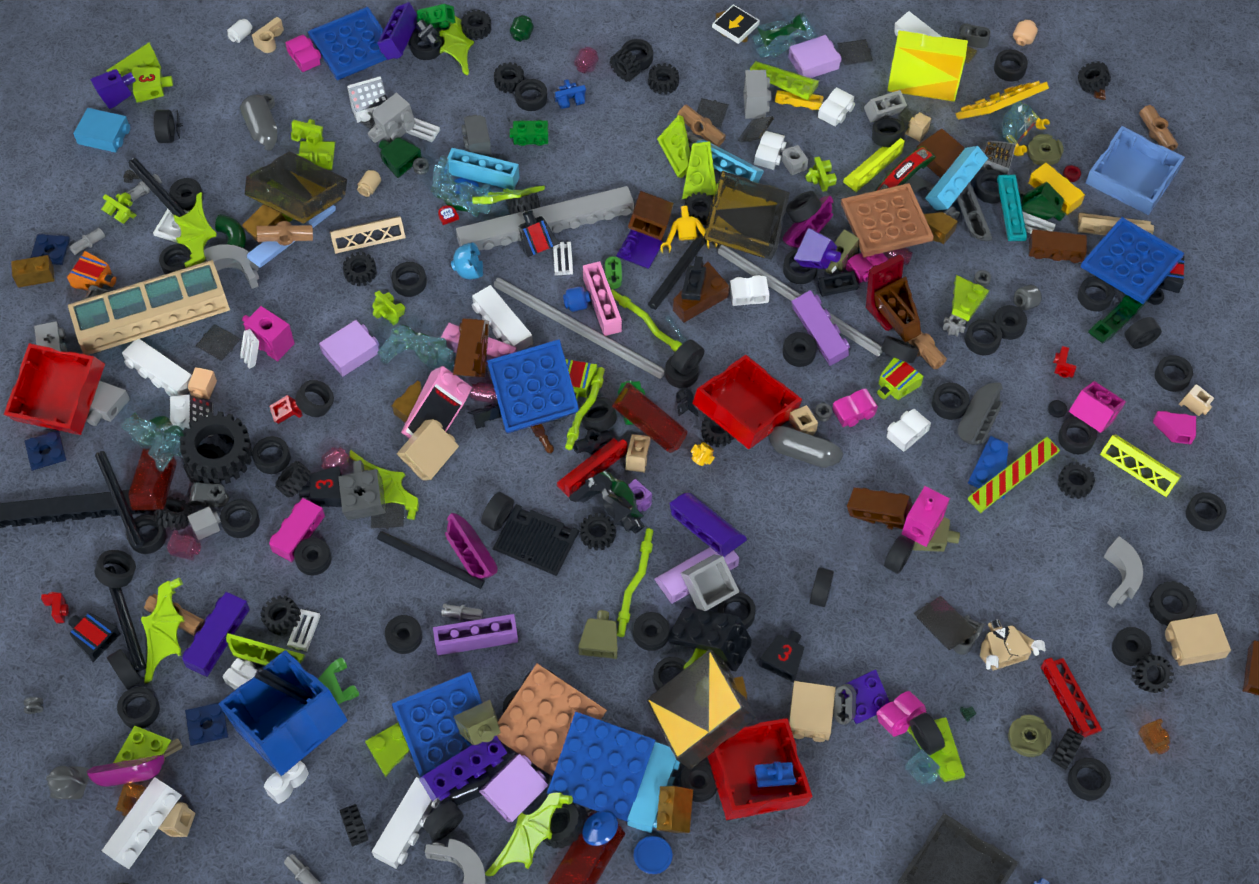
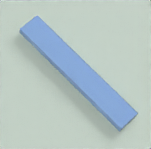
M317 202L310 206L312 208L322 209L317 204ZM333 204L329 205L305 222L294 218L290 223L292 225H312V228H314L336 210V206ZM277 241L262 242L247 254V259L261 268L290 245H280Z

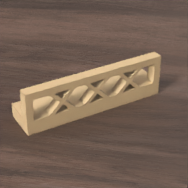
M1079 213L1078 232L1106 235L1120 218ZM1125 218L1153 234L1154 225H1151V221Z
M400 216L330 231L335 253L406 238ZM399 225L401 235L392 236L388 231L391 226ZM379 229L384 233L380 240L370 237L374 230ZM361 233L367 238L362 244H357L353 241L356 234ZM344 237L349 241L346 247L338 249L336 238Z

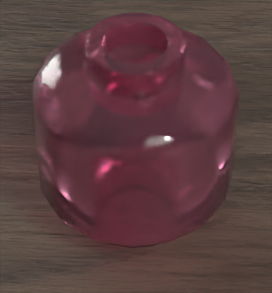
M585 47L578 51L574 64L579 72L585 74L586 72L594 71L599 57L593 48Z
M333 446L321 456L323 462L321 467L325 470L340 466L342 472L349 466L348 459L350 456L341 446L339 448Z

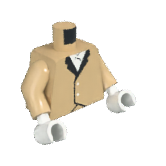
M994 620L988 624L991 632L986 635L981 644L980 657L985 662L986 669H990L991 665L992 671L1028 660L1031 651H1033L1035 656L1039 655V650L1045 652V643L1042 640L1035 641L1021 631L1016 630L1014 626L1002 628L1000 621Z

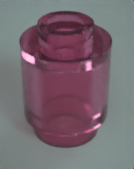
M906 247L885 252L888 259L900 254L904 258V265L907 266L913 255V252L909 251V248Z
M480 382L472 384L471 399L487 403H494V400H497L493 384Z

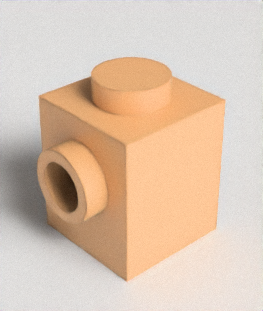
M195 367L188 384V389L192 396L210 399L217 382L214 371Z

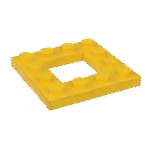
M1039 80L1024 85L1012 86L1004 89L1002 94L997 92L990 95L988 100L983 98L975 101V104L963 106L961 111L955 114L958 120L989 114L1049 89L1047 82L1040 83Z

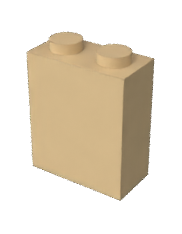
M434 419L425 420L397 453L422 480H431L459 447L455 442V438L442 429L441 423Z
M1217 614L1171 621L1165 630L1166 640L1171 642L1172 657L1174 660H1177L1179 666L1226 658L1231 651Z
M794 681L789 724L794 738L803 739L804 737L813 738L816 742L829 740L836 687Z

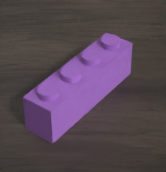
M810 290L791 301L793 310L809 335L816 341L818 349L829 366L849 356V343L839 335L841 332L838 326L830 321L831 316L827 309L823 310L821 307L822 302L817 294L814 295Z
M514 614L433 627L437 656L518 643Z

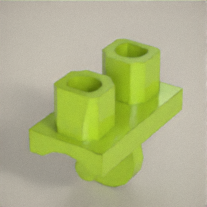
M310 119L308 123L297 120L292 121L291 139L298 142L303 138L306 139L309 145L323 142V127L315 125V120Z
M820 156L815 157L816 164L813 168L808 169L809 172L805 177L808 182H813V184H818L819 182L821 190L824 192L828 190L829 186L836 185L837 178L835 173L826 175V172H831L832 170L830 160L821 161Z
M126 192L121 195L117 194L116 198L118 201L106 194L103 196L106 202L101 210L112 216L115 210L119 209L114 216L119 222L124 224L129 217L134 219L137 216L126 207L127 205L130 207L133 204L130 194Z
M380 291L375 292L376 298L372 304L374 317H383L393 325L397 324L399 317L405 313V306L401 303L393 304L394 298L389 292L386 294H382Z

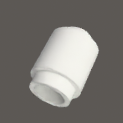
M247 19L238 20L227 30L228 38L232 42H241L251 33V23Z

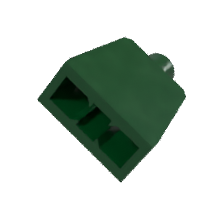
M395 138L391 143L384 139L379 144L382 162L397 178L412 168L413 162L417 158H422L420 148L401 138Z
M1048 182L1043 183L1023 196L1021 202L1022 210L1030 215L1043 220L1054 217L1056 220L1061 221L1066 214L1061 210L1064 202L1063 197Z

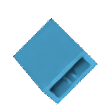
M87 108L73 134L77 144L116 153L118 148L123 145V138L130 132V124L126 116Z

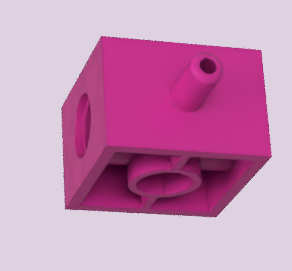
M262 306L250 317L248 315L243 316L242 321L244 322L245 330L250 329L259 340L258 349L265 351L268 356L277 362L295 344L290 325Z
M1093 381L1081 390L1069 412L1101 433L1115 421L1126 401Z
M924 486L906 517L901 535L927 547L944 518L950 498Z

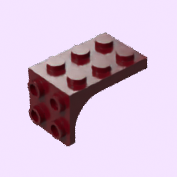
M900 254L889 258L879 265L873 266L869 269L866 309L887 331L893 329V327L877 309L874 293L902 278L904 258Z

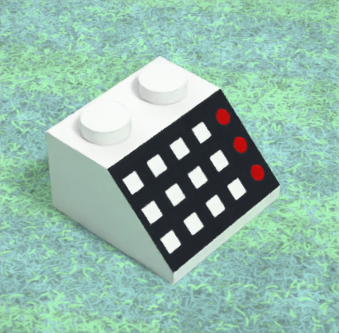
M381 77L347 86L351 108L357 123L372 119L373 110L387 100Z
M192 395L170 397V421L182 433L185 427L190 429L189 422L191 420L196 423L198 421L197 416L202 414L203 418L208 417V412H213V403ZM171 432L174 440H180L181 436L179 434Z

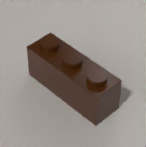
M1032 229L1029 238L1030 257L1036 259L1048 258L1054 261L1067 260L1072 263L1084 261L1087 253V235Z

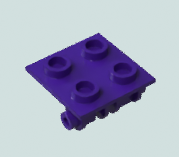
M631 229L616 257L649 269L664 241Z
M876 669L845 683L852 685L856 690V714L853 719L856 724L877 715V711L881 707L890 703ZM844 690L841 693L845 695L846 700L849 694H847L846 690Z

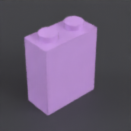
M826 35L789 47L788 58L799 75L813 78L839 69L841 56L839 52H836L832 41H829Z
M357 320L319 343L322 354L342 377L379 354L378 340L374 336L371 337L365 325H360Z
M515 755L479 791L507 822H513L548 786L545 782L546 777L540 771H535L530 766L532 762L525 755Z

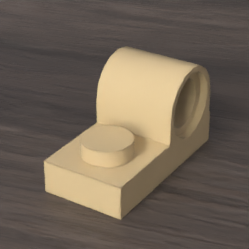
M276 17L252 34L254 46L265 53L273 52L276 49L274 37L280 36L284 31L282 20Z
M632 434L626 455L625 470L645 473L651 437Z

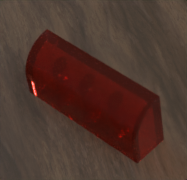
M629 382L625 384L612 407L667 452L671 453L678 450L686 438L687 430Z
M158 448L142 450L128 494L132 510L164 509L177 463L172 454Z
M618 824L614 837L600 846H592L586 843L581 833L578 839L572 843L548 884H596L626 833Z

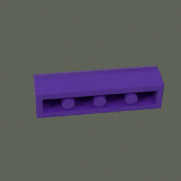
M684 493L669 503L671 515L720 556H727L747 541V538L692 493Z

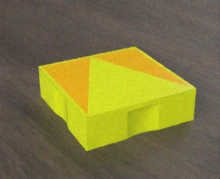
M898 30L887 91L895 92L901 90L902 94L955 101L965 62L968 40L933 37L921 33Z

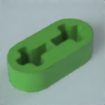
M609 257L605 261V276L611 289H617L622 285L621 260L617 257ZM611 263H615V270H612ZM612 276H615L616 282H612Z

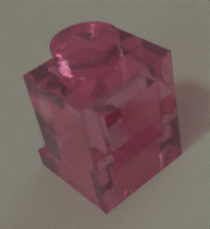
M174 530L167 549L171 556L193 560L195 555L199 554L201 544L197 543L192 536H181L178 531Z

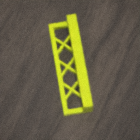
M900 138L891 147L882 146L845 177L843 183L855 192L860 190L902 154L905 141Z
M1116 434L1112 435L1100 453L1101 456L1165 497L1169 495L1175 484L1182 477ZM1113 444L1119 448L1120 456L1112 457L1106 452ZM1133 457L1137 467H1127L1124 458ZM1149 467L1152 469L1153 477L1144 478L1140 468ZM1166 478L1171 482L1166 491L1158 486L1157 479Z

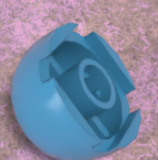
M467 243L460 246L455 251L451 261L452 269L457 271L458 275L464 279H478L483 276V262L479 261L478 255L481 254L475 243Z

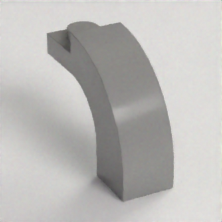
M228 244L204 249L205 261L213 260L217 271L224 268L239 269L245 274L252 289L258 287L257 280L260 278L257 271L259 269L256 264L247 259V254L249 253L247 250Z
M1120 536L1107 549L1104 555L1105 559L1118 568L1122 576V584L1107 602L1113 608L1118 603L1122 605L1127 597L1132 599L1143 579V565L1138 553Z
M449 839L448 847H445L442 843L426 844V858L448 861L458 865L464 873L463 884H486L483 864L478 855L469 846L454 839Z

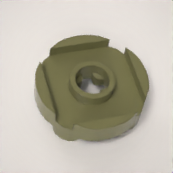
M1049 134L1036 135L1028 145V156L1036 165H1043L1044 163L1054 165L1060 161L1064 148L1061 141L1058 139L1056 141Z
M1023 715L1012 722L1008 731V740L1011 748L1020 755L1026 757L1040 756L1050 745L1051 731L1041 718L1034 715ZM1032 732V736L1035 739L1028 740L1024 734Z

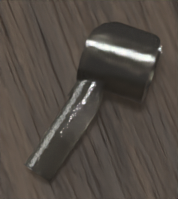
M127 170L123 176L125 183H132L133 179H140L131 170Z

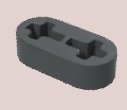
M843 684L835 691L834 716L838 723L845 725L850 723L856 714V690L850 684ZM844 690H846V693L849 694L846 700L845 695L841 693ZM845 710V713L849 714V716L845 718V716L841 714L842 711Z

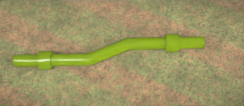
M611 289L613 298L619 302L620 306L628 308L641 317L652 333L676 352L682 345L680 341H675L660 331L647 312L632 303L631 299L627 296H622Z
M603 367L598 368L596 376L593 377L591 382L592 389L589 398L575 414L572 427L568 430V439L565 445L567 450L573 449L580 433L581 420L596 401L599 388L603 385V375L605 372Z
M650 528L646 529L644 541L641 542L640 551L642 553L639 569L624 592L622 608L617 619L619 622L618 637L625 636L626 625L630 620L629 609L632 594L646 574L649 553L652 552L653 547L651 543L653 529Z

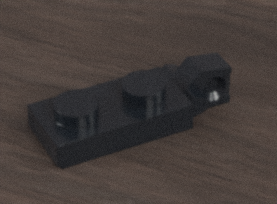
M696 256L694 266H688L681 293L682 299L700 301L706 277L703 257Z

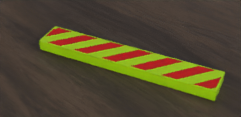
M1048 437L1044 438L968 497L969 502L981 514L1058 454L1060 449Z

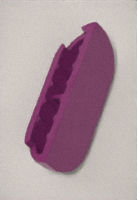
M831 195L819 199L822 205L816 214L803 222L794 223L783 236V241L787 245L799 248L808 228L818 233L824 228L833 216L831 204L833 199Z
M451 513L447 518L448 525L445 535L468 573L477 578H489L495 575L498 571L497 565L473 527L463 517Z
M164 755L94 766L87 770V775L92 782L103 787L149 780L159 774L164 764Z

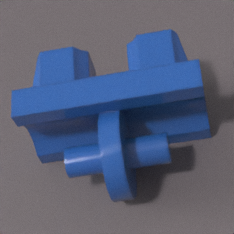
M566 79L564 80V85L559 86L560 91L555 92L554 100L558 102L561 109L570 107L569 99L574 98L576 105L585 104V85L577 87L576 83L570 84L569 80Z
M777 761L773 764H760L754 767L758 787L795 785L796 783L792 762L780 763Z

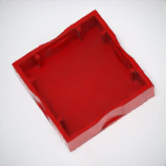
M29 343L20 366L18 380L12 389L4 415L17 422L81 435L105 363L94 356L75 352H60L50 347Z
M744 355L731 364L723 373L714 376L698 387L692 404L746 448L751 449L771 434L774 427L781 426L787 422L790 412L799 409L802 398L783 383L770 376L764 368L750 357Z
M788 718L761 722L749 727L737 726L708 732L703 741L726 820L805 806L813 797L804 768L797 755L796 743ZM777 761L780 763L792 762L793 774L796 779L795 785L757 786L755 765L773 764Z

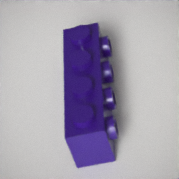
M410 2L395 7L377 43L381 53L385 55L387 60L398 59L403 55L404 49L416 27L417 13Z
M225 592L217 600L215 609L206 617L201 631L199 630L195 634L194 642L183 653L182 660L186 668L208 677L228 645L226 642L227 633L234 635L248 614L250 608L247 601L228 592Z
M494 736L490 742L471 745L422 776L419 781L432 801L437 798L442 801L451 795L449 790L454 787L459 790L469 783L467 779L474 775L475 778H478L486 772L485 768L490 764L495 767L503 762L502 757L507 754V751L498 737Z

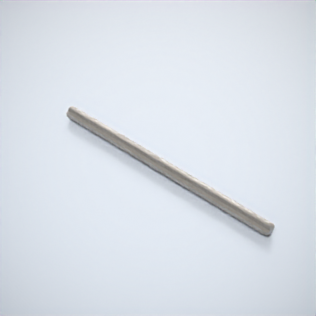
M721 245L719 247V255L752 276H765L768 286L792 301L801 296L800 293L727 246ZM829 313L831 316L830 321L838 326L843 335L876 356L882 354L881 345Z
M497 278L494 281V287L657 378L661 379L664 376L665 369L507 281L501 278Z

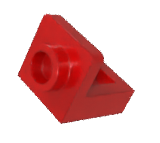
M1062 346L1060 353L1056 352L1053 363H1056L1054 373L1064 378H1073L1077 366L1066 363L1069 348Z
M49 592L48 594H42L41 600L45 606L52 605L51 616L56 623H65V616H68L69 608L62 593Z

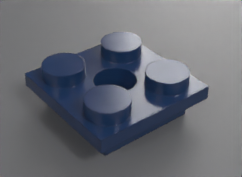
M37 234L30 258L48 255L52 264L63 265L70 237ZM55 249L51 253H47V250Z
M59 430L24 441L32 471L66 461ZM44 449H51L48 454H41Z
M219 703L185 710L191 746L228 738L225 713L219 706ZM210 720L213 722L210 728H202V724L205 721Z

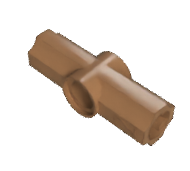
M687 104L679 110L678 115L683 116L684 123L691 128L694 134L702 136L705 140L718 147L726 139V135L712 125L710 119L702 117ZM700 123L703 124V130L700 128Z
M1148 105L1140 110L1139 115L1149 129V136L1156 140L1160 146H1164L1172 151L1176 149L1178 143L1168 129V121L1159 116L1154 106Z
M281 221L276 226H257V242L277 241L280 245L286 246L290 245L293 241H313L312 225H292L288 221Z
M921 331V335L908 341L909 344L919 349L917 356H922L933 369L937 370L946 362L947 358L938 350L933 338L929 334H923Z
M153 594L148 597L144 606L146 611L150 613L154 611L158 595ZM173 603L175 610L185 620L180 622L178 628L195 636L199 630L201 631L205 621L182 609L178 603Z

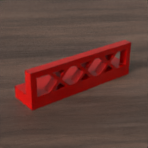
M613 438L559 480L557 486L568 497L586 484L585 481L605 471L627 454V442L624 439L618 442Z
M1051 657L1044 660L1041 669L1074 731L1083 735L1084 738L1101 732L1102 728L1064 658L1054 661ZM1061 664V666L1063 667L1065 671L1063 677L1059 672L1057 665ZM1066 683L1071 684L1073 686V695L1071 694ZM1076 701L1083 704V712L1080 711ZM1085 719L1092 721L1095 728L1090 729Z

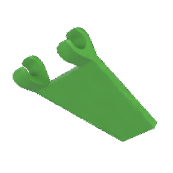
M343 658L335 660L318 678L330 690L338 704L359 696V692L354 685L342 692L334 674L347 668Z

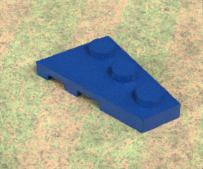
M990 436L968 484L981 488L1007 468L1008 443Z

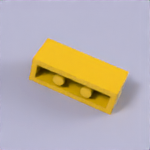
M1044 163L1031 173L1029 184L1033 188L1048 182L1063 197L1064 202L1061 210L1066 215L1082 204L1085 194L1049 164Z

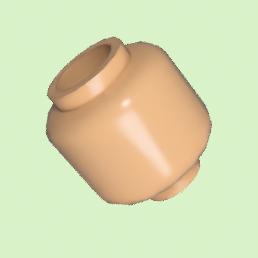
M1024 20L1017 24L1013 38L1018 45L1025 46L1033 43L1038 32L1036 24L1031 20Z

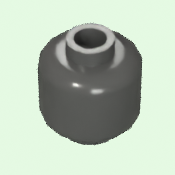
M1026 285L1015 291L1014 303L1022 310L1035 308L1041 303V292L1035 285Z

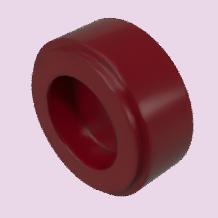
M1073 165L1065 167L1063 177L1067 178L1069 182H1076L1080 179L1081 170Z

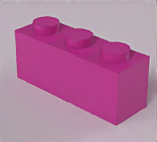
M304 498L299 503H296L291 515L284 519L280 530L270 539L269 545L272 552L292 562L297 545L301 541L310 538L325 517L323 508Z

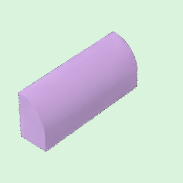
M712 548L705 549L654 579L671 604L690 594L680 573L714 554L719 555ZM734 550L724 557L729 570L738 566L739 557Z

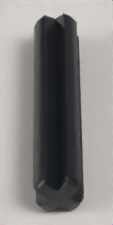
M259 668L255 673L256 679L303 704H307L306 700L312 698L310 693L264 668Z

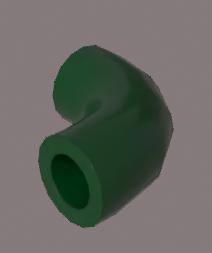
M222 214L218 215L215 222V230L228 236V245H235L244 249L246 243L244 228L236 219Z

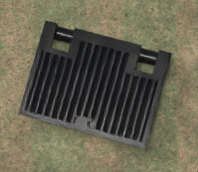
M516 504L493 550L557 576L580 530L574 527L573 529L565 527L562 522L530 510V512L522 509V506ZM520 516L525 518L526 520L523 521L518 519L517 517ZM560 533L569 536L568 539L559 536Z

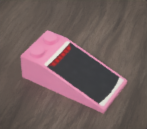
M444 366L431 371L401 433L410 439L425 420L432 419L440 422L443 426L442 429L446 432L464 405L472 387L458 376L453 375Z

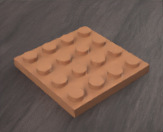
M910 183L841 199V205L854 235L859 238V247L863 257L933 241L934 236Z
M537 663L499 719L498 723L501 733L497 737L500 742L521 756L525 755L533 764L553 776L575 711L601 720L607 710Z

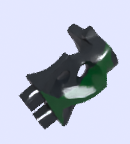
M608 470L585 481L586 484L569 496V499L575 503H584L596 494L602 493L604 508L614 519L615 525L623 526L627 532L633 531V533H638L645 527L640 520L644 515L637 509L632 489L626 482L615 479Z

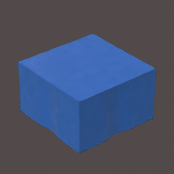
M286 650L263 668L310 693L312 698L306 700L307 704H303L256 679L255 676L219 703V706L238 734L280 776L284 775L348 721L330 690L314 675L306 672L302 665Z

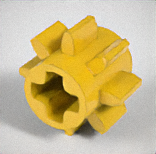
M704 442L701 445L695 444L690 451L693 453L691 459L700 466L707 465V463L710 465L715 458L713 456L714 449Z

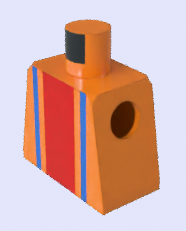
M84 251L67 276L71 287L88 290L90 285L102 288L104 285L113 287L116 283V277L111 275L112 272L109 265Z

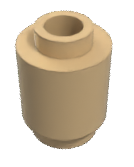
M374 170L365 172L357 188L361 195L369 197L375 192L381 182L379 173Z

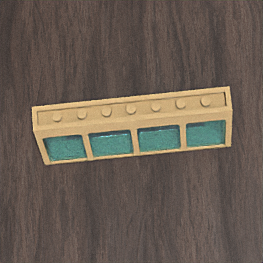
M213 260L68 304L76 336L85 355L230 310Z

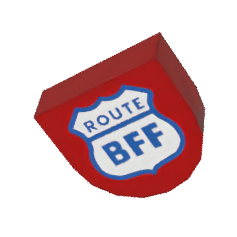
M446 205L439 209L438 215L442 225L459 220V215L454 207Z

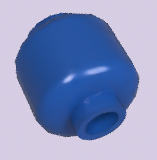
M582 286L567 289L563 295L566 309L569 308L571 312L584 310L588 307V302H591L589 291H585Z

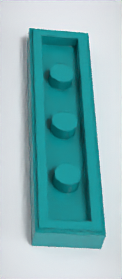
M998 175L997 182L1008 241H1026L1027 233L1016 175Z

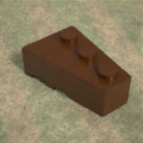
M708 261L703 266L706 267V277L700 301L682 299V290L673 300V311L683 323L728 298L729 285Z
M906 276L874 293L877 309L905 343L921 335L920 319Z
M462 319L459 326L460 336L453 375L485 377L490 321Z
M864 487L853 488L847 505L851 517L875 524V521L887 524V528L893 530V527L903 530L906 517L913 507L910 496L906 494L888 493L884 490L875 491Z

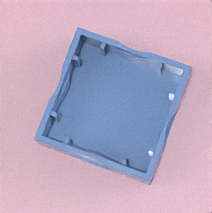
M1121 126L1111 140L1108 149L1099 157L1090 170L1086 184L1149 215L1180 170L1185 157L1164 146L1152 143L1145 137Z

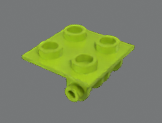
M300 141L299 154H296V160L298 161L297 170H332L335 142H317L315 145H309L306 141Z
M134 726L113 763L164 755L171 740Z

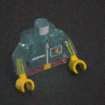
M1021 101L1013 103L1012 107L1003 117L1002 139L1008 143L1016 144L1015 156H1023V153L1028 151L1025 145L1019 146L1018 144L1034 126V122H1036V128L1041 130L1046 129L1044 125L1050 124L1048 119H1040L1039 115L1028 104H1022Z

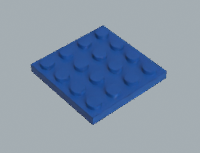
M368 7L307 31L309 38L316 49L319 50L336 80L387 60L377 44L384 30Z
M1121 217L1081 263V268L1144 304L1183 258L1184 252Z
M560 339L487 360L506 433L578 412L579 406Z
M471 672L392 703L393 710L420 778L472 745L461 736L453 717L482 703Z
M575 711L547 794L562 793L563 795H571L573 803L597 812H611L617 819L628 822L627 819L633 802L636 800L655 739Z

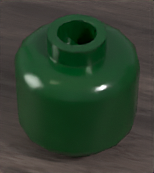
M525 15L514 18L510 27V33L514 40L521 42L530 38L534 29L532 20Z

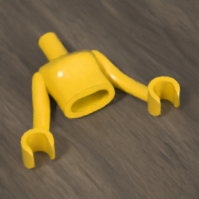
M688 206L681 207L682 217L673 222L666 242L661 245V253H663L664 246L669 248L670 253L671 242L676 230H678L679 240H693L697 238V226L705 238L707 231L697 218L689 216ZM705 238L707 241L706 246L708 249L709 242H714L715 248L717 247L718 242Z

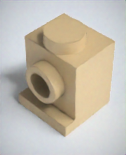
M919 112L915 115V118H911L908 124L909 129L905 134L920 142L929 131L931 118Z
M1196 384L1179 405L1181 407L1185 405L1198 416L1202 413L1206 415L1212 408L1210 403L1214 397Z
M807 405L790 412L789 422L795 430L812 436L816 433L818 422Z
M177 802L159 829L171 837H187L195 812L189 809L186 803Z

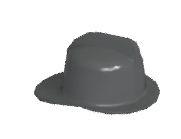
M64 765L54 768L46 776L50 797L55 799H82L89 779L87 775V770L89 769Z

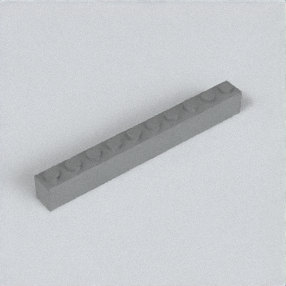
M628 186L532 209L535 218L542 216L552 232L559 233L564 229H575L580 225L594 224L604 219L611 220L620 215L627 216L633 212L634 201ZM527 211L456 228L459 246L475 243L479 250H490L495 246H506L512 242L521 241L519 225L525 223L523 213Z

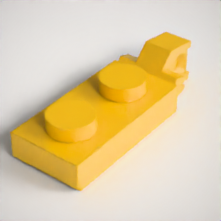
M777 90L775 96L776 103L782 105L790 104L794 107L802 106L811 110H819L824 99L821 95L812 94L809 100H806L790 92Z

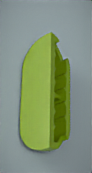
M227 633L226 642L232 654L244 660L267 665L286 650ZM286 650L300 664L306 656L301 653Z

